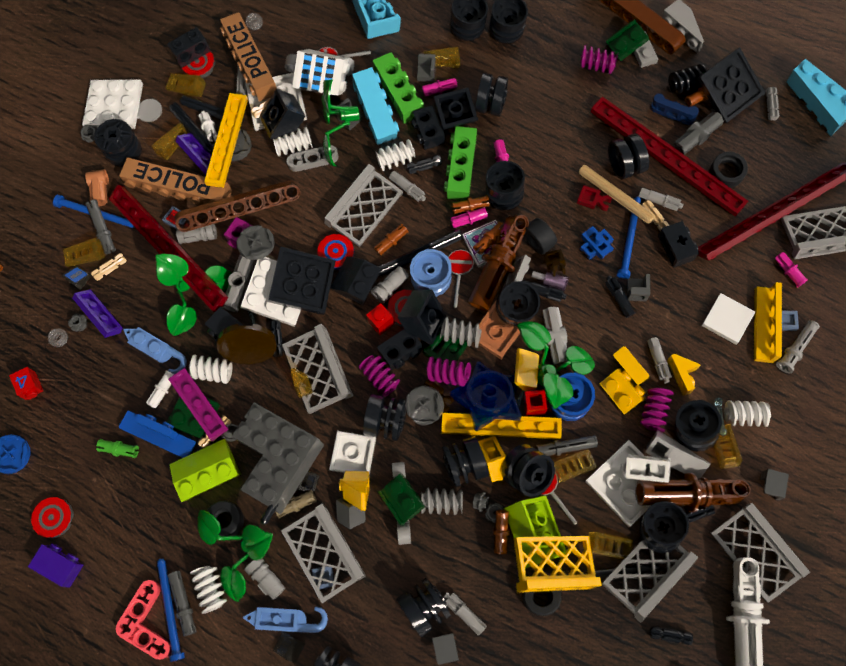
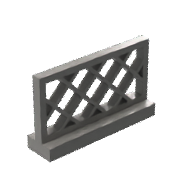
M368 164L326 215L325 224L330 228H334L360 247L400 198L403 191L376 172L372 165ZM377 178L381 181L382 187L372 188L371 181ZM385 190H393L397 194L394 198H386ZM382 191L384 199L373 200L372 192ZM370 192L371 200L361 201V193ZM384 203V211L375 212L374 204ZM372 204L373 212L362 213L361 205ZM359 205L360 214L350 215L349 208ZM373 216L374 223L364 226L363 217ZM361 217L362 226L351 227L350 218ZM341 219H348L349 227L341 228L337 223ZM363 230V237L357 240L353 237L352 231Z
M846 206L782 217L781 221L793 247V258L801 259L845 252L846 229L836 223L838 220L846 223V217L842 215V213L846 212ZM831 215L837 219L833 223L825 219L824 216ZM813 218L817 220L818 223L815 226L807 222L806 219ZM789 221H795L799 223L800 226L797 229L789 224ZM820 222L831 227L830 230L827 232L819 228ZM802 225L813 230L810 235L800 230ZM832 229L843 233V235L837 237L830 232ZM814 232L825 236V238L817 239L812 235ZM796 234L807 239L806 242L797 243Z
M322 324L315 326L314 330L282 344L308 414L314 413L344 398L353 397L327 328ZM315 336L317 340L314 348L306 345L308 338ZM295 344L301 346L297 356L292 355L289 347ZM304 348L312 350L309 360L300 358ZM316 352L323 355L321 365L312 362ZM299 360L307 363L303 373L297 371L296 368ZM311 365L319 367L315 378L307 375ZM323 369L330 373L327 382L319 380ZM306 377L314 380L310 390L303 387ZM317 382L326 384L322 395L313 392ZM330 386L336 388L338 396L331 399L325 397ZM312 394L321 397L318 405L311 408L309 401Z
M748 503L734 516L711 532L734 562L738 559L734 555L735 545L747 547L746 558H749L750 548L762 549L761 562L757 563L761 564L759 577L761 596L767 603L800 578H804L810 573L753 503ZM742 515L749 521L748 530L736 528L737 519ZM723 529L733 530L732 542L723 541L718 533ZM736 531L748 532L747 545L735 543ZM751 533L761 535L763 538L762 547L750 545ZM726 544L731 545V550L728 548ZM765 550L775 552L777 555L776 564L765 563ZM780 560L785 564V566L780 565ZM745 561V567L742 565V569L745 573H748L749 564ZM764 565L776 567L775 579L763 578ZM780 567L789 569L794 576L788 581L779 580ZM763 580L775 582V590L770 595L763 591Z
M320 504L315 510L281 530L321 603L326 602L358 580L360 581L366 577L324 504ZM313 516H316L319 521L317 530L306 528L308 520ZM294 528L302 529L300 540H292L288 532ZM305 531L316 533L313 545L303 543ZM319 534L328 536L329 543L327 548L316 546ZM302 545L312 547L310 559L301 557L300 550ZM316 548L326 550L323 563L313 561ZM329 552L339 555L338 566L326 564ZM312 563L323 565L320 578L311 575L310 568ZM326 566L337 569L334 581L323 579ZM340 569L348 571L352 578L345 584L337 582ZM314 579L319 580L318 586H317V584H316V582H315ZM322 581L333 583L331 593L323 596L320 591ZM336 584L342 585V586L338 587L337 589H335Z
M641 541L602 585L634 613V617L641 623L698 559L692 551L689 553L679 545L676 548L682 554L679 560H669V552L665 553L666 560H654V552L650 549L651 560H639L640 549H649ZM627 564H636L637 574H626L625 566ZM640 564H651L652 574H641ZM655 564H666L667 573L656 574ZM614 578H623L624 589H615L610 582ZM626 578H638L639 589H627ZM641 578H653L654 587L652 589H642ZM628 593L640 594V603L636 607L628 601Z

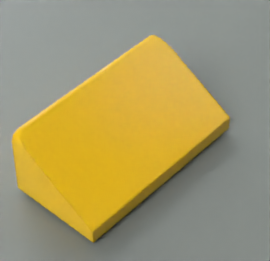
M623 346L614 353L615 359L636 384L640 385L649 379L650 375L626 347Z
M521 348L517 349L514 383L524 391L537 389L538 354Z

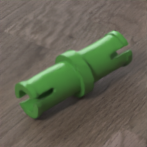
M99 439L96 445L99 446L96 448L98 452L111 453L116 457L122 455L136 458L139 451H135V449H139L137 445L123 444L122 441L112 442Z

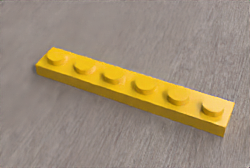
M229 93L204 181L206 186L224 188L248 101L247 95Z
M442 413V434L561 439L562 418Z

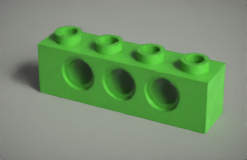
M392 52L374 59V71L378 73L380 82L404 124L413 119V111L424 108V104L420 97L417 98L414 85L409 84L407 73L401 70L399 59L395 58Z
M456 126L455 133H451L450 144H453V149H449L448 155L451 165H447L446 176H449V180L445 181L444 192H447V199L464 201L469 198L477 128ZM460 178V179H462V180H461V181H456V180H454V179Z

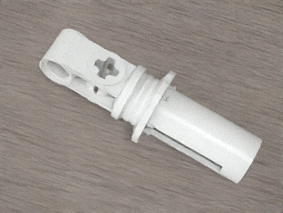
M741 557L736 559L733 564L734 601L731 602V606L734 607V613L732 616L726 617L727 621H734L735 666H763L762 624H769V620L761 615L763 603H760L759 565L753 558ZM745 561L750 566L748 573H745L742 569Z

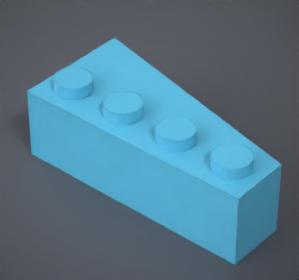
M352 0L367 39L399 32L401 17L395 14L390 3H387L385 0Z
M803 60L793 70L786 82L800 99L803 98L807 103L806 107L809 111H813L818 117L817 121L821 125L824 124L828 129L827 133L831 137L846 122V90L808 60Z
M371 67L352 74L354 91L357 92L359 103L363 104L364 115L370 121L368 122L376 144L379 145L396 139L399 127L397 122L392 120L391 115H393L391 106L386 104L385 90L379 86L380 78L378 73H374Z

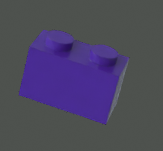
M53 543L50 546L42 544L28 567L59 586L70 588L84 565L78 562L79 558L70 553L65 555L62 553L61 547Z

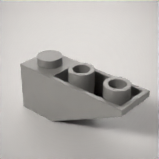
M676 0L664 10L662 18L682 32L686 39L685 43L699 53L704 40L692 9L683 1Z
M659 430L656 431L646 446L645 452L650 456L670 458V467L685 474L694 473L697 479L702 477L711 464Z

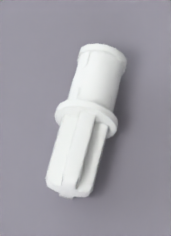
M201 111V114L198 116L202 124L201 128L206 133L208 141L213 142L211 136L216 141L218 134L215 130V123L211 121L208 112Z
M166 370L158 385L155 384L156 388L146 402L149 406L156 408L164 395L169 393L167 390L171 383L168 379L174 375L173 373Z

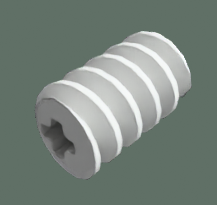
M304 127V133L298 128L297 134L291 132L290 136L285 134L283 137L280 136L273 139L278 156H281V151L287 155L288 149L291 153H294L295 147L299 152H301L302 146L305 150H308L309 144L312 147L307 127Z
M408 139L406 140V145L401 141L399 147L396 144H393L392 149L386 146V152L379 148V154L376 152V156L381 170L385 171V165L391 169L392 163L398 167V161L405 165V159H408L411 163L412 157H415V152L411 141Z
M194 354L189 364V374L193 379H207L210 382L214 380L217 383L222 381V383L227 384L232 375L233 365L232 362L227 365L226 359H223L221 364L219 358H215L214 363H212V357H208L207 361H205L203 355L197 360V355Z
M728 400L724 408V418L726 422L731 420L732 426L736 425L737 420H739L740 426H743L746 420L748 426H752L753 421H755V425L759 427L761 421H763V425L768 427L771 418L770 405L763 401L759 403L756 401L750 403L748 401H743L742 403L735 401L733 403V401Z
M204 566L190 572L191 575H196L192 582L199 583L194 588L195 591H201L197 598L204 599L199 603V606L207 607L202 611V614L222 607L227 599H220V596L225 592L217 591V588L222 585V583H215V580L220 576L212 574L217 567Z

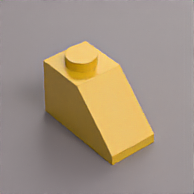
M495 436L478 441L491 481L503 480L502 466L506 455Z
M345 471L344 478L340 479L339 490L343 491V499L361 511H366L370 489L369 471Z

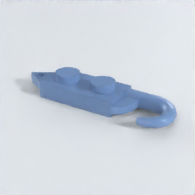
M139 327L137 329H123L128 339L127 343L154 360L164 363L172 356L178 359L180 366L174 370L169 369V372L176 374L186 367V357L165 342Z
M257 607V610L243 617L257 630L305 633L322 631L328 621L327 613L320 607L314 608L322 616L319 624H307L305 613L301 610Z

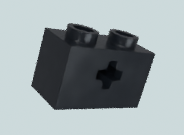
M683 221L662 228L658 234L659 240L673 268L694 261L699 254L698 246L692 241L690 230L684 225Z

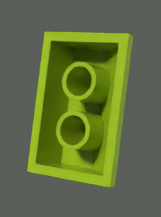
M222 439L169 464L173 484L181 502L187 501L242 475L226 439Z
M546 496L522 500L504 508V510L509 511L508 523L513 538L561 536ZM544 542L538 547L545 555L550 550ZM560 542L557 548L565 554L566 548L564 543ZM521 543L522 551L528 556L532 548L527 543ZM536 552L531 558L537 565L543 560ZM553 552L549 559L554 560L559 558V556ZM527 563V565L525 566V569H526V568H529V567H531V566Z

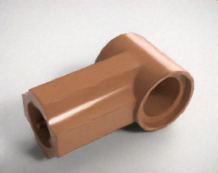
M106 170L86 172L85 178L89 187L90 201L97 200L99 206H104L108 203L106 185H109V177Z

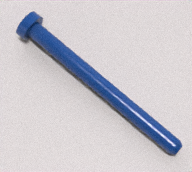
M59 194L54 197L53 205L55 207L61 208L64 206L90 215L87 206L65 200L64 196ZM101 211L105 220L135 228L128 219Z
M640 197L634 198L636 202L641 203ZM632 212L621 269L617 271V277L621 279H629L631 275L628 269L638 216Z
M159 559L157 566L172 651L169 659L170 662L184 659L185 654L180 651L166 562L164 559Z

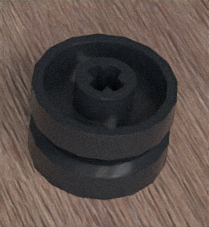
M483 73L475 111L485 114L491 103V115L500 117L506 102L508 77L499 75L493 86V74Z
M634 133L624 137V139L619 138L609 142V161L615 175L620 180L633 176V173L637 175L648 171V151L643 139L638 134Z
M702 400L689 401L683 404L677 412L674 426L675 437L681 445L692 451H705L712 448L718 441L721 431V414L709 402Z
M528 444L516 446L507 454L502 466V475L507 484L526 496L535 497L544 493L551 485L555 475V465L548 455Z

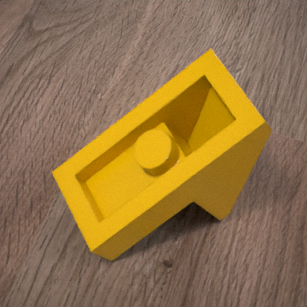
M673 354L667 360L682 395L690 394L695 389V381L688 373L696 371L701 365Z

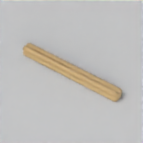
M583 165L580 168V175L648 224L653 221L655 215L587 165Z

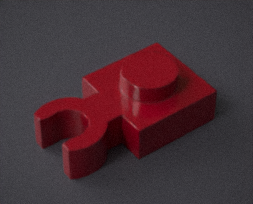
M583 185L577 204L594 209L595 205H597L601 210L607 211L609 206L603 202L610 203L612 197L609 195L600 196V190Z

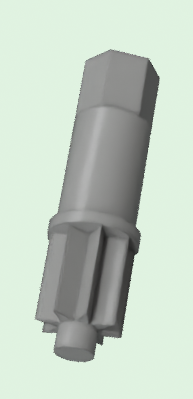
M393 171L390 174L389 179L417 202L425 201V192L415 184L411 183L397 171Z
M642 188L639 194L641 198L675 211L678 208L682 209L684 205L680 203L681 200L645 188Z
M657 337L651 338L647 342L655 364L654 367L657 370L660 381L663 380L664 383H669V378L672 376L659 339Z
M448 592L446 593L444 598L446 599L447 606L479 636L487 626L454 592L451 595Z

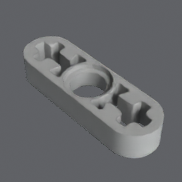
M330 145L332 159L335 163L339 157L336 147ZM323 147L293 153L287 157L288 167L293 172L329 164L325 158ZM311 155L318 157L314 162L308 161V158Z

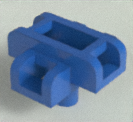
M592 226L581 236L585 244L580 247V250L585 252L589 260L596 255L603 259L614 250L610 245L614 239L605 229L598 232Z

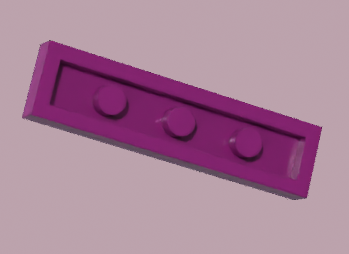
M185 368L168 379L211 441L229 430Z

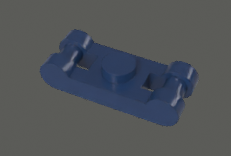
M656 94L650 106L651 111L687 125H692L699 113L697 107H686L678 102L667 100L662 94Z

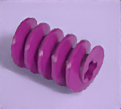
M584 45L580 60L581 68L588 64V70H590L594 65L595 71H598L601 67L602 73L608 69L611 75L615 69L618 54L614 57V52L611 51L607 55L606 49L600 54V48L593 52L592 46L586 51V45Z
M371 355L362 361L359 369L364 370L363 374L368 376L369 382H373L374 388H378V393H383L382 396L386 397L397 388L400 379L393 381L396 374L388 375L391 368L384 369L385 361L379 364L381 356L374 357V355Z
M431 356L429 358L427 375L430 381L444 382L445 384L451 383L452 385L459 384L462 387L467 384L471 374V364L469 362L464 367L463 361H460L457 366L456 360H453L451 365H449V359H445L442 364V359L439 357L436 363L434 357Z
M651 388L647 391L649 396L646 397L647 404L644 405L645 411L642 413L643 419H641L640 423L649 430L664 432L665 430L660 425H667V422L662 420V418H668L669 416L664 413V410H670V407L665 405V403L672 402L667 396H672L674 393L664 388Z

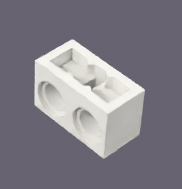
M629 454L626 460L625 478L669 483L671 459Z

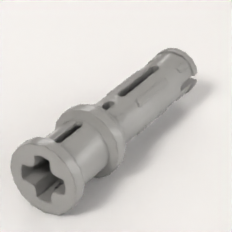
M809 320L793 345L785 349V355L776 363V366L785 373H792L794 371L795 364L803 357V350L820 328L817 322Z

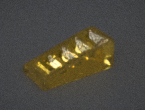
M458 47L424 51V54L436 55V66L460 68Z
M171 73L166 89L201 97L206 82L200 75Z
M179 123L151 147L158 156L168 160L179 146L176 142L177 136L188 133L183 124Z
M96 238L63 249L65 265L67 267L105 258L101 242Z
M292 368L291 376L299 398L313 393L308 376L298 369Z
M731 424L722 425L720 434L727 433V436H720L714 445L719 468L738 467L742 462V457ZM729 441V443L720 444V442ZM731 449L729 452H723V450Z
M589 449L554 462L555 473L560 483L597 468ZM583 456H586L590 466L586 467ZM575 459H579L583 469L579 470ZM568 462H572L575 472H572ZM563 464L565 465V467H566V469H567V472H568L567 475H565V473H564V471H563V469H562V467H561V465H563Z
M589 532L588 534L592 554L624 560L632 552L633 540L599 532ZM605 539H607L606 551H603ZM613 541H616L614 553H612ZM621 542L624 543L623 555L620 554Z

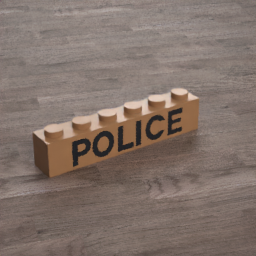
M238 12L220 19L222 27H220L223 37H227L225 40L229 49L233 48L231 52L234 59L239 60L237 65L240 72L244 71L243 77L246 84L250 83L249 89L252 96L256 95L259 102L271 98L276 90V84L240 13Z
M131 158L126 159L119 175L124 185L129 188L137 187L145 192H157L164 197L168 195L173 196L180 201L188 200L196 205L228 198L232 193L227 182H225L224 188L206 186L204 182L205 177Z

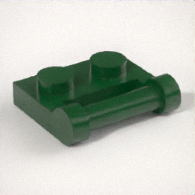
M440 330L434 343L425 347L422 353L428 358L434 357L435 361L438 357L441 358L442 364L445 359H449V365H451L453 360H456V362L459 360L468 347L467 340H465L463 345H460L459 339L456 343H452V338L450 337L437 354L434 350L444 338L443 335L440 339Z

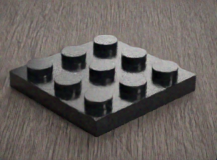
M740 47L733 50L697 77L713 108L722 116L723 124L729 122L765 94L763 87Z
M280 247L268 302L324 315L336 260Z

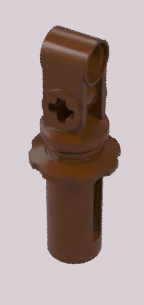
M509 216L505 220L495 244L491 246L490 254L482 255L481 258L486 264L468 300L471 306L488 312L505 274L515 271L511 263L516 258L515 253L521 245L522 238L526 232L525 228L529 226L526 216Z
M686 473L683 480H669V483L638 480L635 488L636 500L640 506L667 501L676 505H685L688 512H696L699 505L701 507H709L710 504H739L750 494V486L744 480L697 479L694 473Z

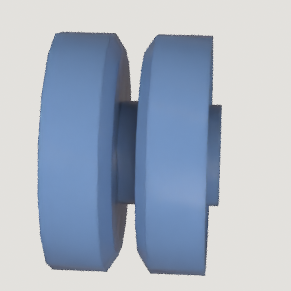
M426 249L419 252L410 264L411 283L414 289H432L436 297L445 293L452 281L451 262L448 256L435 249Z

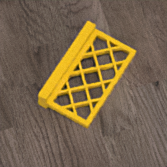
M589 536L514 538L520 581L516 583L517 593L584 590L602 586L600 577L595 575ZM542 542L550 548L546 555L538 548ZM560 542H563L568 547L565 554L557 548ZM577 542H583L584 551L582 554L575 548ZM521 543H527L532 548L528 556L522 551ZM571 551L579 558L575 565L567 558ZM535 552L543 559L539 566L531 560ZM553 552L561 558L557 565L549 559ZM564 562L572 569L568 575L560 569ZM582 562L587 566L588 574H583L578 569ZM527 563L535 570L534 574L530 577H526L525 566ZM546 563L553 569L550 576L542 570Z

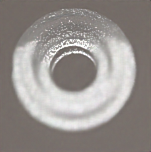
M251 13L247 16L246 25L251 30H257L263 25V20L258 14Z
M53 329L48 334V341L54 347H61L68 340V334L63 329Z

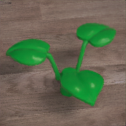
M331 79L323 81L322 105L324 120L326 124H330L329 114H339L340 120L344 121V123L325 132L323 148L327 162L331 166H336L331 155L329 135L344 126L350 125L351 121H359L358 106L342 107L330 104V92L333 81Z
M157 254L155 255L157 279L163 285L176 287L182 301V306L179 304L172 305L166 316L167 328L173 336L190 330L197 320L195 310L192 307H186L187 304L182 293L190 288L182 278L188 273L189 267L187 262L177 255ZM219 265L208 267L204 272L225 292L229 285L228 278L232 272Z
M536 322L519 323L517 327L525 344L536 351H541L544 348L542 360L538 366L540 369L538 371V384L544 387L548 400L552 407L556 409L569 401L573 396V388L570 382L563 377H559L557 373L570 365L574 373L586 375L594 369L595 362L584 349L578 346H571L565 352V357L568 361L556 369L553 365H544L549 349L547 344L551 341L549 331L543 325Z
M200 510L197 523L198 532L206 544L212 545L216 542V539H243L241 547L247 554L238 560L232 568L225 566L221 571V583L224 591L231 599L239 602L245 594L246 582L242 573L236 569L248 557L255 561L261 560L269 549L273 534L255 525H248L244 528L243 535L220 536L221 526L218 520L211 513Z

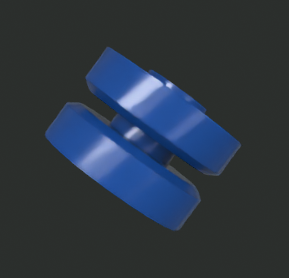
M566 373L559 376L570 382L573 388V397L556 409L552 407L549 401L552 412L558 418H562L565 421H576L583 418L592 407L595 399V389L591 381L578 373Z

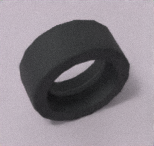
M723 152L714 159L709 173L728 187L733 188L743 181L747 174L748 166L740 154ZM723 162L731 163L738 169L739 174L735 178H728L720 173L718 165Z

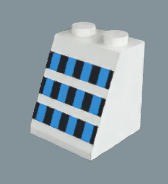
M311 49L297 51L292 87L323 93V81L332 79L330 94L341 95L345 92L347 86L345 77L350 69L349 59Z

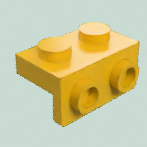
M619 368L599 384L622 413L626 414L640 402L644 401L646 397L644 396L645 391L638 384L635 385L625 369Z

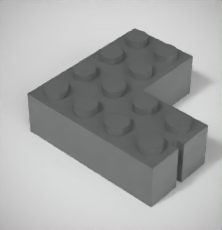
M253 403L244 417L247 419L246 422L241 421L232 435L240 443L262 455L242 486L241 491L267 507L272 504L274 508L279 504L275 511L282 514L324 444L317 437L262 406Z

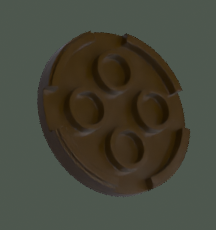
M252 324V326L231 325L219 333L217 337V350L222 357L234 363H261L274 355L276 351L275 335L269 329L257 324Z

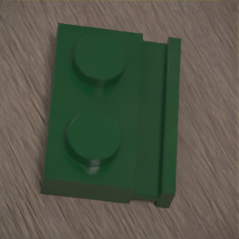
M634 19L606 40V44L614 52L615 56L618 54V59L621 62L650 39Z
M403 474L396 476L383 490L378 492L398 523L402 526L426 507Z

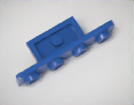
M131 411L126 412L119 425L121 430L179 457L184 458L190 455L197 443L175 432L173 425L164 421L162 424L157 423V418L146 414L144 417Z

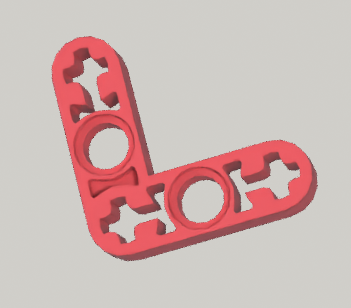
M146 580L140 585L118 621L116 633L119 637L153 658L165 659L172 652L170 642L142 625L161 592L158 582ZM153 585L152 589L154 590V593H149L147 595L148 590L146 589V587ZM147 595V597H146L145 599H148L149 602H147L146 600L140 599V596H141V597H145V596ZM137 603H141L144 607L140 615H136L133 611ZM130 615L132 618L138 619L137 622L131 621V618H128V616ZM130 623V632L124 633L125 628H123V625ZM143 632L149 635V641L145 645L139 642V636ZM155 643L159 646L164 644L165 653L158 654L159 649L151 647L152 644Z

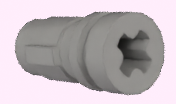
M215 224L187 232L176 230V236L179 244L198 242L199 240L217 239V230Z
M398 266L383 282H379L377 286L371 289L372 295L380 303L384 304L393 295V292L409 278L408 273Z
M263 558L258 561L253 560L244 571L248 575H252L251 579L259 583L258 587L265 595H269L273 600L276 599L286 588L278 577L269 570V565L267 563L264 564Z

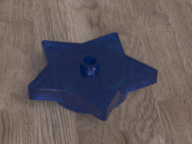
M477 362L471 379L464 387L459 386L450 392V396L455 401L469 409L475 431L480 430L495 419L520 421L522 417L514 398L518 388L514 383L515 375H503L500 372L490 370L481 362Z

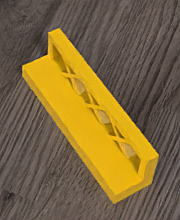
M778 282L771 288L758 286L755 288L754 361L774 363L782 357V283Z

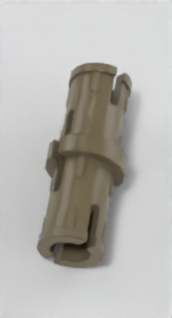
M310 490L300 496H292L282 514L275 511L277 517L281 518L294 511L298 512L301 508L317 502L314 492Z

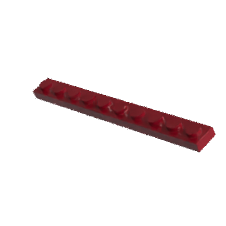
M603 96L591 108V113L624 137L634 133L638 134L643 139L649 155L736 217L748 203V200Z
M846 162L839 164L699 246V254L697 256L707 261L714 259L717 255L745 241L751 235L760 232L763 228L775 223L785 215L806 205L807 202L821 196L824 192L835 188L836 185L846 180Z
M118 184L109 200L159 254H173L183 258L189 267L188 273L182 277L183 280L213 312H216L219 307L222 308L229 297L124 186Z

